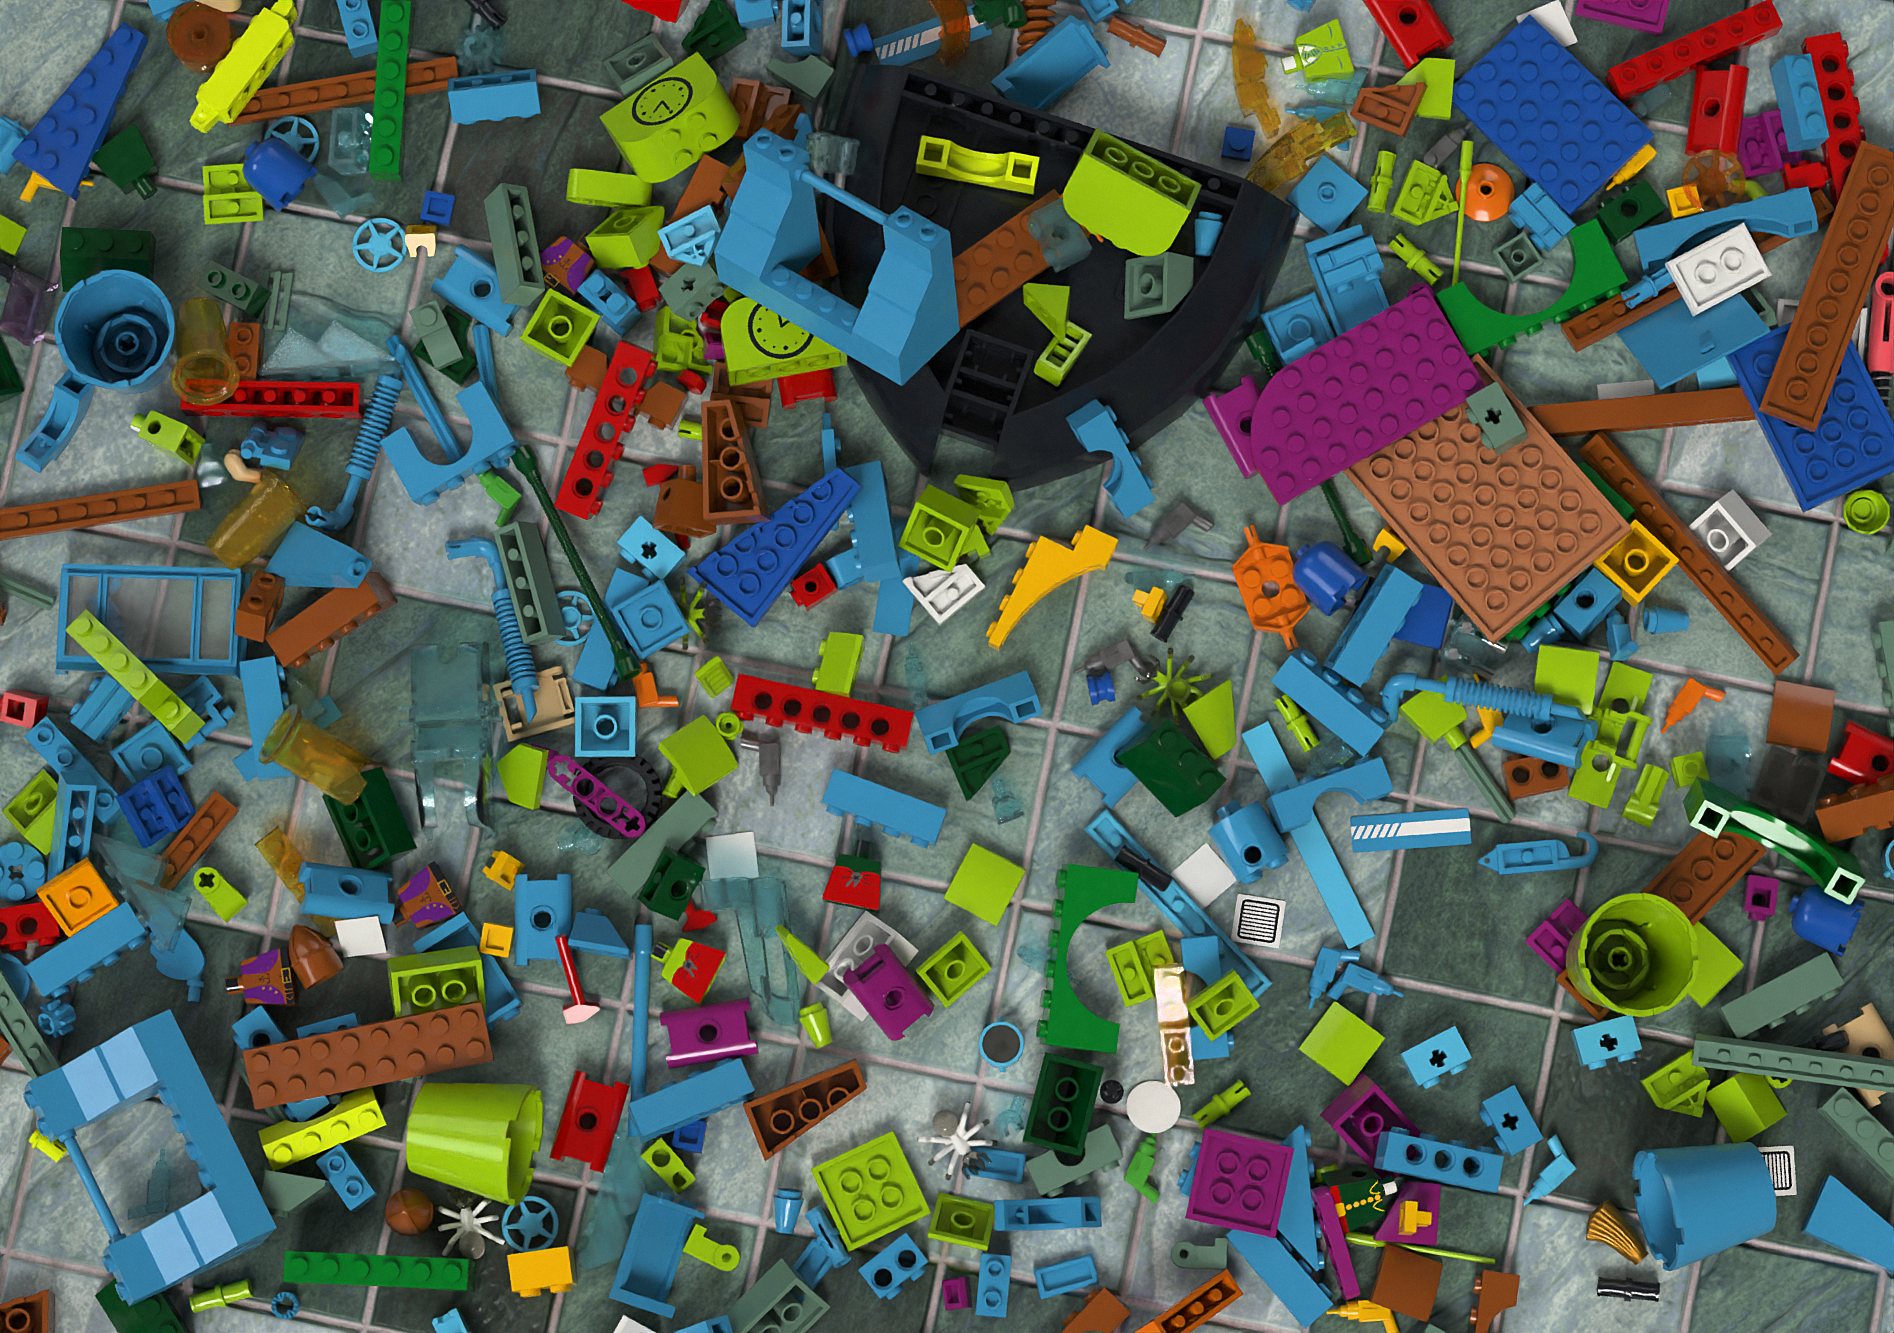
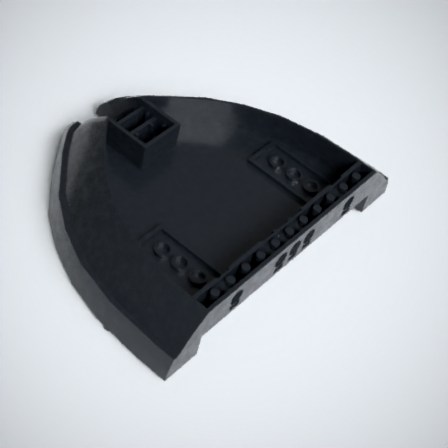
M859 63L854 66L838 115L825 173L827 181L834 184L836 154L833 151V146L837 141L851 142L848 173L845 177L844 190L888 215L893 214L903 205L950 231L952 258L954 259L1053 189L1061 195L1095 128L911 67ZM1107 133L1202 185L1191 212L1173 243L1165 251L1194 258L1193 287L1171 312L1129 320L1124 319L1126 260L1143 256L1127 249L1118 248L1112 241L1103 236L1104 241L1100 242L1094 234H1090L1088 240L1027 282L1070 286L1068 320L1092 334L1089 342L1060 386L1057 387L1034 373L1037 360L1055 335L1024 304V285L961 328L903 386L847 355V366L869 405L918 471L927 478L943 435L994 452L995 457L988 479L1007 482L1011 493L1078 474L1113 459L1111 452L1105 450L1088 452L1077 440L1066 417L1095 399L1103 407L1109 405L1117 418L1113 422L1117 429L1121 428L1130 442L1126 444L1130 452L1181 417L1222 376L1245 342V339L1256 326L1300 219L1298 210L1248 179ZM922 135L950 140L963 148L990 154L1015 152L1040 157L1034 194L916 173V162ZM821 193L819 222L839 271L833 277L822 279V288L861 310L869 293L868 287L886 249L883 225L828 194ZM1198 212L1222 215L1221 222L1224 225L1212 257L1195 254L1194 219L1198 218ZM1066 334V338L1075 342L1076 344L1079 343L1078 340ZM1059 344L1060 347H1062V348H1064L1065 350H1067V351H1069L1070 353H1072L1071 350H1069L1068 348H1066V347H1064L1063 345ZM1052 354V356H1054L1055 358L1059 359L1062 362H1065V360Z

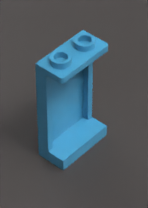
M1069 15L990 83L1001 98L1043 111L1097 65L1107 69L1111 64L1106 58L1108 54L1106 48L1100 41H1095L1092 35L1095 31L1085 19L1080 21L1073 15Z
M1361 224L1306 243L1303 250L1336 337L1390 307L1380 280L1365 284L1364 280L1353 284V290L1341 295H1337L1336 291L1330 293L1316 256L1364 238L1365 234Z
M463 911L413 943V946L418 954L476 945L479 951L481 936L468 915ZM479 952L482 961L487 1010L485 1018L488 1032L491 1033L495 1030L494 1024L504 1018L507 1022L520 1014L519 1008L524 1003L494 956Z
M657 1191L656 1196L644 1193L608 1298L672 1319L676 1307L665 1303L695 1217L704 1219L706 1213L697 1211V1204L680 1199L679 1204L674 1203L675 1196Z

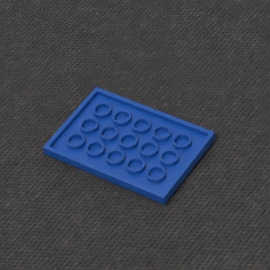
M1530 14L1453 85L1452 105L1469 121H1472L1473 125L1533 183L1537 182L1569 217L1652 141L1655 136L1645 124Z
M1790 322L1770 331V333L1725 357L1804 513L1893 473L1894 423L1851 339L1815 432L1759 412V406L1792 323Z

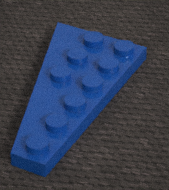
M123 22L11 154L18 162L75 201L80 193L78 190L83 177L87 178L91 169L89 163L94 153L99 151L115 116L116 110L114 108L119 97H123L127 89L125 83L130 72L135 71L147 45L148 39L145 35L126 22Z
M838 467L814 483L798 497L785 503L779 510L769 514L771 521L757 522L719 551H715L700 564L687 570L686 573L751 627H756L864 486L842 468Z

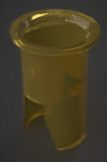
M207 297L188 299L179 309L176 333L177 362L171 370V384L174 392L180 398L194 405L209 406L221 403L233 395L239 386L240 379L237 364L231 358L230 343L227 338L224 320L218 302Z
M266 466L262 468L264 471L263 478L230 511L205 543L231 570L235 568L243 569L259 557L301 515H312L307 512L309 507Z
M296 703L290 705L275 722L259 753V761L262 764L266 765L275 762L345 806L351 805L362 793L367 782L359 772L373 760L304 718L301 713V707Z

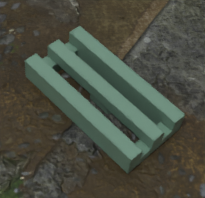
M264 270L261 286L269 290L270 279H274L268 324L264 323L266 305L259 318H256V323H260L264 330L286 333L294 274ZM281 280H286L279 325H274Z

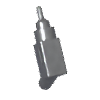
M1470 121L1464 128L1458 127L1456 130L1452 129L1447 135L1445 134L1424 155V163L1438 170L1462 145V141H1465L1464 138L1467 136V130L1474 123Z
M1181 502L1152 530L1153 534L1150 536V542L1142 550L1146 551L1152 545H1158L1161 542L1165 543L1170 537L1175 539L1191 523L1206 533L1213 528L1215 523L1190 509L1184 502Z
M1123 639L1089 655L1090 659L1085 660L1083 666L1075 669L1073 673L1077 674L1083 670L1090 672L1094 669L1097 672L1104 668L1109 670L1126 661H1129L1139 674H1143L1151 669L1130 645L1128 639Z
M741 736L742 749L759 752V774L763 777V786L766 787V792L770 795V806H774V795L778 792V786H781L780 744Z

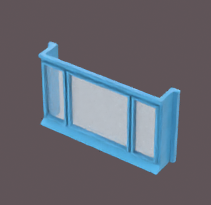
M62 564L55 674L68 675V671L107 672L65 631L87 609L153 673L229 675L233 679L242 680L239 662L247 661L248 638L235 635L237 608L251 582V573H244L241 568Z

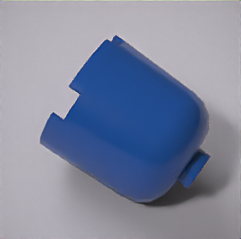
M267 138L261 144L254 141L244 152L248 157L242 169L245 180L278 213L281 212L283 206L286 208L303 191L305 187L302 184L309 177L313 179L318 172L314 165L281 138Z
M1330 541L1317 542L1312 546L1307 543L1295 554L1298 560L1293 566V580L1300 590L1326 616H1331L1344 606L1347 601L1343 597L1351 589L1358 592L1369 577L1356 562Z
M1819 884L1811 885L1805 889L1801 897L1795 895L1788 911L1793 913L1792 929L1799 937L1842 957L1846 948L1841 945L1846 946L1848 940H1851L1862 914L1856 910H1862L1866 902L1854 898L1851 905H1848L1824 893Z

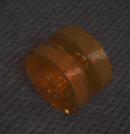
M198 1L186 3L178 8L169 19L166 30L168 44L180 63L191 72L199 74L214 73L217 63L226 58L231 51L234 41L237 39L236 31L223 11Z

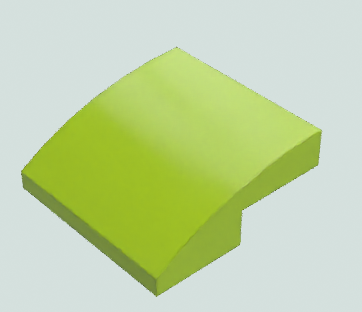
M243 164L202 166L205 225L264 221V198L245 180L242 171Z
M1539 643L1533 691H1536L1537 695L1538 692H1542V696H1544V693L1553 694V702L1577 706L1584 714L1592 715L1600 651Z
M704 714L662 740L658 746L662 754L677 769L675 777L694 797L739 767L727 743Z
M973 842L944 899L997 927L1027 869Z
M1698 921L1693 928L1698 939L1696 942L1700 963L1695 982L1687 996L1703 1009L1744 967V964Z
M1159 930L1105 951L1126 1008L1186 986L1164 930Z
M1334 1001L1299 1046L1298 1050L1320 1067L1326 1069L1346 1086H1350L1384 1041L1385 1037Z

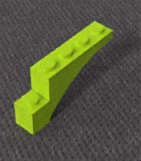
M87 609L66 628L65 631L181 742L186 744L206 724Z

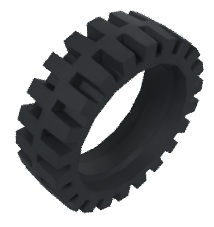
M637 754L636 757L590 758V761L582 767L594 777L604 769L614 766L628 767L640 774L647 790L646 803L640 812L645 818L647 830L652 822L656 820L662 806V786L654 768ZM589 779L581 780L577 785L578 793L582 796H587L592 781ZM573 796L574 806L579 818L592 832L613 840L628 839V837L621 834L608 822L597 817L589 807ZM636 817L634 820L625 822L628 826L626 831L629 832L632 829L638 831L640 828L637 824L639 818Z

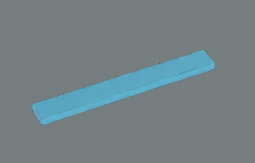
M1268 721L1241 734L1271 796V791L1279 787L1288 785L1289 789L1300 786ZM1312 810V820L1307 825L1291 830L1289 833L1347 950H1350L1374 938L1375 934Z
M1107 809L1084 829L1113 861L1123 846L1127 845L1128 848L1144 859L1150 858V863L1168 874ZM1114 861L1115 864L1122 871L1132 872L1120 863ZM1139 877L1137 887L1185 937L1216 934L1218 941L1223 940L1225 958L1219 959L1221 971L1226 970L1228 972L1233 968L1255 999L1272 985V982L1173 879L1167 890L1161 892Z

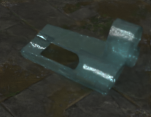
M731 877L700 881L699 891L702 910H711V913L734 910L736 913L750 990L761 998L765 1014L780 1025L798 1024L800 1022L798 1018L801 1017L798 1010L801 1009L795 962L782 943L788 997L772 993L764 938L779 937L775 930L778 924L784 926L792 933L786 882L774 877Z

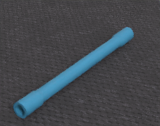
M635 925L631 1099L638 1094L646 1092L650 956L652 953L653 925ZM628 1113V1136L639 1137Z

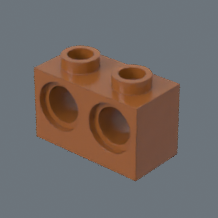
M256 571L237 608L235 635L264 642L283 604L285 578Z
M1523 754L1506 757L1507 762H1503L1501 765L1508 801L1559 791L1570 786L1566 766L1553 763L1557 768V774L1554 777L1545 776L1541 769L1542 764L1549 761L1534 757L1525 758ZM1517 768L1525 770L1528 775L1527 782L1517 783L1514 781L1512 771Z

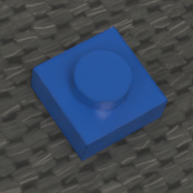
M1226 126L1221 157L1250 162L1255 131Z
M426 190L420 216L421 221L450 227L456 197Z
M697 1120L674 1130L672 1149L702 1154L707 1122Z

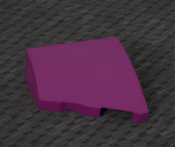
M1404 1182L1398 1192L1397 1200L1394 1204L1390 1205L1386 1212L1387 1217L1379 1231H1375L1373 1240L1436 1245L1441 1184ZM1404 1201L1418 1202L1417 1211L1432 1212L1431 1225H1428V1227H1417L1416 1233L1412 1235L1398 1234L1400 1204Z

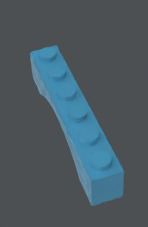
M1808 186L1792 188L1784 193L1761 196L1753 201L1734 203L1726 208L1703 211L1698 215L1676 218L1667 223L1656 226L1649 225L1640 230L1633 231L1635 247L1643 275L1654 274L1665 267L1667 262L1742 223L1745 224L1748 231L1772 233L1789 239L1817 232V214Z

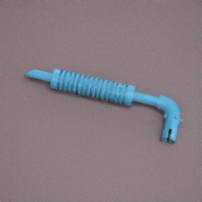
M398 344L387 375L379 374L376 383L378 386L375 385L374 389L376 391L372 393L375 396L370 398L372 402H369L368 405L371 407L366 409L369 413L364 415L366 419H363L362 422L365 424L360 426L363 430L358 432L361 434L360 436L357 435L356 438L359 441L354 443L357 447H353L352 450L355 451L354 453L351 452L353 458L348 460L351 464L347 463L345 473L350 474L351 477L342 502L338 503L335 512L330 511L329 513L317 506L310 507L307 511L314 515V517L305 516L307 523L323 529L325 534H328L329 531H339L349 523L355 510L353 504L362 479L370 481L372 475L370 469H374V466H372V464H376L374 458H378L376 452L379 453L380 449L378 447H382L379 441L384 439L382 436H386L384 430H388V427H386V425L390 424L388 419H392L390 413H394V410H392V408L396 407L394 402H398V399H396V397L400 396L398 391L401 392L404 385L402 381L397 380L406 357V350L402 344Z
M475 535L468 539L446 541V553H449L447 554L448 560L476 556V558L485 557L489 567L493 569L497 591L492 593L491 597L495 615L497 616L496 619L502 638L509 676L511 677L513 693L522 695L529 725L537 713L533 692L540 687L536 678L537 674L530 645L524 644L497 544L487 538L475 537Z
M1400 673L1387 681L1384 690H1380V695H1382L1381 710L1387 716L1389 714V720L1392 723L1398 721L1400 698L1403 699L1404 691H1415V689L1445 694L1444 702L1454 703V701L1459 705L1460 702H1462V705L1468 703L1470 707L1474 704L1475 708L1480 705L1481 709L1486 706V710L1492 707V711H1495L1497 708L1498 712L1504 710V713L1510 711V714L1516 712L1518 716L1520 713L1524 717L1528 714L1529 718L1534 715V719L1540 716V720L1545 721L1550 720L1551 714L1586 720L1585 714L1579 707L1553 702V694L1544 693V696H1542V692H1538L1537 695L1536 691H1532L1531 694L1530 690H1526V692H1524V689L1518 691V688L1512 690L1510 686L1506 689L1505 685L1500 688L1499 684L1494 687V683L1488 686V682H1485L1483 685L1482 681H1479L1477 684L1476 680L1470 682V679L1464 681L1465 678L1459 680V677L1449 675L1447 682L1420 678L1415 673Z

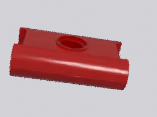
M1362 0L1407 70H1412L1419 64V58L1440 46L1444 51L1455 42L1429 0ZM1403 14H1411L1415 17V21L1411 24H1405L1400 20V17Z
M1730 64V70L1712 71L1704 65L1696 67L1685 147L1686 155L1704 158L1705 152H1722L1730 158L1738 156L1749 68ZM1720 107L1718 113L1714 115L1715 111Z
M833 368L777 378L783 409H795L796 402L824 397L825 403L838 399Z
M1848 720L1841 734L1846 735L1845 741L1837 758L1833 757L1828 760L1825 771L1855 785L1865 783L1866 786L1878 783L1877 779L1884 775L1894 774V740ZM1874 757H1879L1884 761L1885 769L1883 772L1876 771L1873 768L1872 759Z
M575 1070L549 1158L564 1162L565 1157L590 1163V1170L604 1174L630 1086L615 1081L614 1087L588 1080L589 1075L587 1073ZM588 1114H594L597 1118L596 1126L593 1129L585 1130L582 1127L583 1117Z

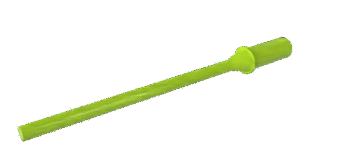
M1462 141L1460 168L1458 170L1461 179L1452 286L1458 283L1467 182L1470 174L1473 173L1471 171L1473 141Z
M1351 1231L1344 1236L1347 1243L1374 1247V1249L1376 1247H1384L1385 1243L1405 1250L1495 1265L1496 1260L1407 1243L1373 1240L1374 1235Z

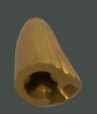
M1610 1200L1604 1201L1589 1214L1586 1240L1608 1245L1628 1261H1632L1634 1265L1640 1263L1649 1254L1645 1250L1646 1247L1636 1231Z

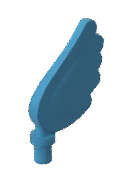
M165 905L161 906L158 909V917L153 918L150 922L152 929L150 933V940L152 942L150 952L157 959L156 968L167 977L187 981L186 986L189 987L188 1002L199 1003L201 988H204L201 974L206 967L205 955L197 942L173 915L170 908Z

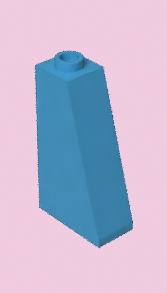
M295 520L264 571L285 578L286 586L358 588L373 562L353 548Z
M1831 1175L1825 1176L1801 1232L1894 1274V1228L1839 1180Z

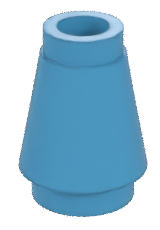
M1198 212V218L1194 219L1196 255L1213 256V251L1224 225L1221 222L1222 215Z
M1653 605L1652 608H1646L1644 611V631L1651 632L1652 635L1682 630L1687 631L1689 628V614Z
M1550 613L1546 617L1543 615L1520 642L1529 654H1532L1534 651L1539 650V643L1550 645L1560 640V636L1566 631L1553 614Z
M778 1188L777 1195H774L776 1232L794 1233L804 1201L801 1198L802 1191Z

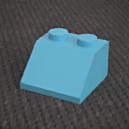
M635 696L575 697V757H636L638 700Z

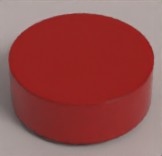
M683 369L676 378L681 386L696 395H701L707 387L702 377L688 369Z

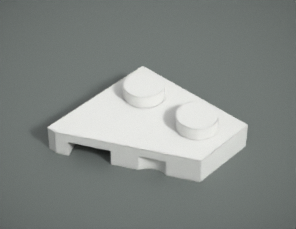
M967 564L955 566L951 573L946 570H937L926 575L913 578L908 577L903 580V584L939 626L985 589V585Z

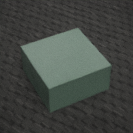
M1524 232L1494 250L1491 255L1511 285H1514L1544 264L1543 259Z

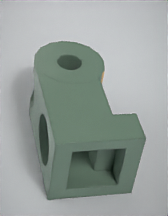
M1215 1238V1246H1194L1190 1242L1180 1241L1173 1246L1171 1259L1180 1268L1225 1270L1227 1238Z

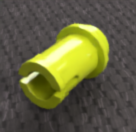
M38 1128L28 1140L32 1144L33 1149L37 1147L56 1163L68 1151L66 1146L58 1140L50 1143L48 1137H43Z

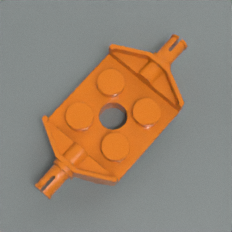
M1250 525L1249 528L1247 526L1243 528L1249 544L1248 549L1233 564L1231 569L1253 629L1266 633H1279L1283 637L1287 652L1292 651L1293 648L1294 650L1298 649L1299 646L1294 635V627L1310 611L1311 607L1308 605L1305 594L1293 580L1292 570L1294 564L1289 553V547L1262 543L1255 525ZM1267 582H1273L1279 587V593L1272 598L1266 597L1262 592V586Z

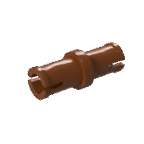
M1114 15L1106 31L1129 42V46L1133 48L1138 46L1156 55L1158 58L1167 43V40H1163L1145 31L1144 26L1139 24L1137 27L1117 17V15Z

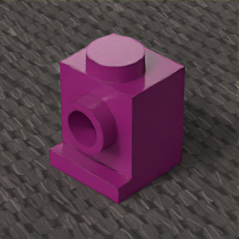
M1748 875L1745 877L1741 913L1748 914V920L1766 922V917L1775 915L1779 879ZM1754 895H1760L1763 898L1762 905L1754 904Z

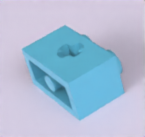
M640 515L617 541L621 548L619 554L630 564H633L635 561L644 568L641 573L651 582L655 583L657 580L663 579L666 583L686 561L687 556L660 531L653 529V525ZM652 546H654L657 555L654 558H651L650 555L648 559L645 558L644 550L647 547L651 550Z
M1626 1015L1571 1031L1580 1067L1588 1065L1589 1070L1607 1066L1606 1060L1615 1057L1618 1058V1062L1636 1058L1635 1052L1642 1050L1633 1016ZM1602 1036H1606L1608 1040L1613 1039L1614 1045L1610 1047L1612 1051H1608L1606 1047L1600 1046V1042L1604 1040Z
M1455 1026L1399 1055L1415 1087L1417 1088L1423 1084L1425 1089L1441 1082L1439 1076L1448 1071L1453 1076L1468 1068L1466 1062L1472 1059ZM1432 1052H1437V1055L1441 1053L1444 1056V1060L1441 1062L1442 1067H1437V1064L1432 1066L1429 1061L1433 1057Z

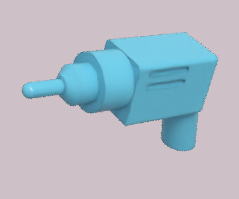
M1557 1134L1547 1141L1555 1159L1538 1174L1540 1178L1533 1183L1534 1187L1530 1190V1196L1523 1202L1524 1206L1533 1199H1539L1542 1196L1546 1197L1576 1170Z

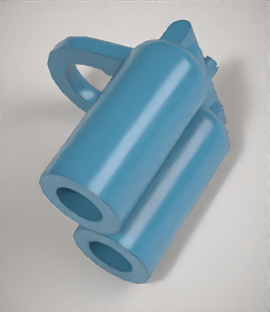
M3 114L0 117V173L7 176L17 162L11 154L31 131L21 126L20 121L16 120L15 122Z

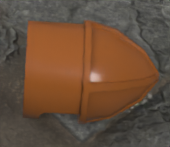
M296 924L293 926L289 938L288 955L291 962L290 967L296 972L305 990H308L335 976L345 966L336 953L333 942H330L323 934L308 926Z
M401 1189L395 1192L386 1204V1222L394 1232L401 1236L413 1237L423 1234L434 1222V1205L429 1197L418 1189Z

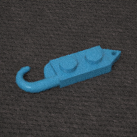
M822 413L823 430L821 431L824 477L836 468H842V466H836V455H841L840 437H834V429H831L830 413ZM839 519L831 530L836 531L839 528Z
M1578 832L1576 834L1577 837L1585 839L1590 846L1589 852L1584 856L1570 857L1566 845L1562 841L1555 839L1498 844L1493 851L1481 858L1478 863L1498 872V876L1584 868L1596 860L1599 854V846L1597 840L1592 835L1586 832ZM1484 859H1488L1489 863L1486 864Z

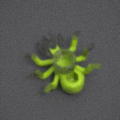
M680 577L681 601H676L687 622L690 623L702 641L708 644L710 640L695 621L700 619L710 629L721 628L719 624L709 623V621L717 622L722 618V615L714 614V612L722 610L719 606H709L712 603H719L720 600L710 599L700 609L694 608L707 586V583L703 581L689 607H687L685 578ZM688 634L683 636L682 649L684 651L688 650Z
M1168 648L1167 675L1162 674L1160 661L1152 654L1149 655V658L1156 663V666L1149 661H1143L1142 663L1148 670L1138 668L1140 675L1147 679L1143 680L1135 676V680L1142 684L1158 682L1159 686L1136 696V700L1141 701L1165 690L1156 703L1151 717L1159 713L1161 706L1169 698L1171 700L1174 725L1180 727L1177 702L1184 708L1203 696L1200 689L1189 684L1210 679L1213 675L1212 673H1207L1187 679L1181 678L1187 667L1195 659V656L1190 655L1173 678V648Z

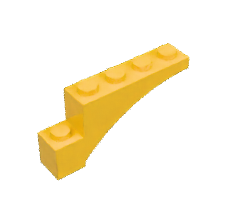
M1086 525L1083 532L1077 530L1070 545L1074 547L1073 551L1043 536H1040L1038 542L1032 541L1025 555L1029 560L1024 569L1019 567L1012 581L1016 587L1012 595H1005L999 607V610L1003 611L998 622L992 621L986 633V637L990 638L988 646L1000 651L1008 635L1020 619L1052 590L1090 571L1097 569L1105 571L1118 546V539Z

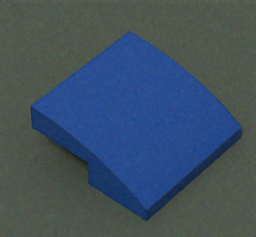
M1421 583L1424 586L1420 591L1422 593L1420 600L1415 606L1410 607L1405 615L1406 621L1403 627L1398 632H1395L1391 639L1441 650L1453 599L1443 588Z
M171 764L154 771L115 796L142 848L150 847L168 833L178 831L189 823L196 814Z

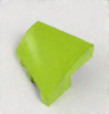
M668 306L656 312L653 352L657 353L655 361H658L657 370L680 373L683 369H688L698 375L710 376L713 373V367L707 364L706 359H703V339L697 333L695 318L689 322L675 315Z
M1227 679L1181 709L1208 757L1213 761L1237 745L1232 683L1230 679Z

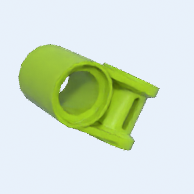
M202 867L194 874L193 882L195 888L226 923L249 903L243 894L232 883H229L218 870L211 867ZM205 875L215 876L212 879L214 883L212 888L202 886L205 883L203 879Z

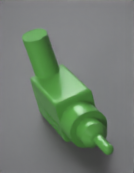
M487 470L477 475V477L481 480L480 484L486 488V493L503 507L495 522L499 528L507 526L516 506L523 497L492 470Z
M1152 1133L1151 1136L1145 1138L1144 1142H1140L1124 1177L1125 1182L1131 1184L1154 1204H1156L1160 1192L1147 1183L1146 1180L1155 1162L1153 1157L1157 1150L1155 1148L1157 1143L1155 1136L1157 1133Z

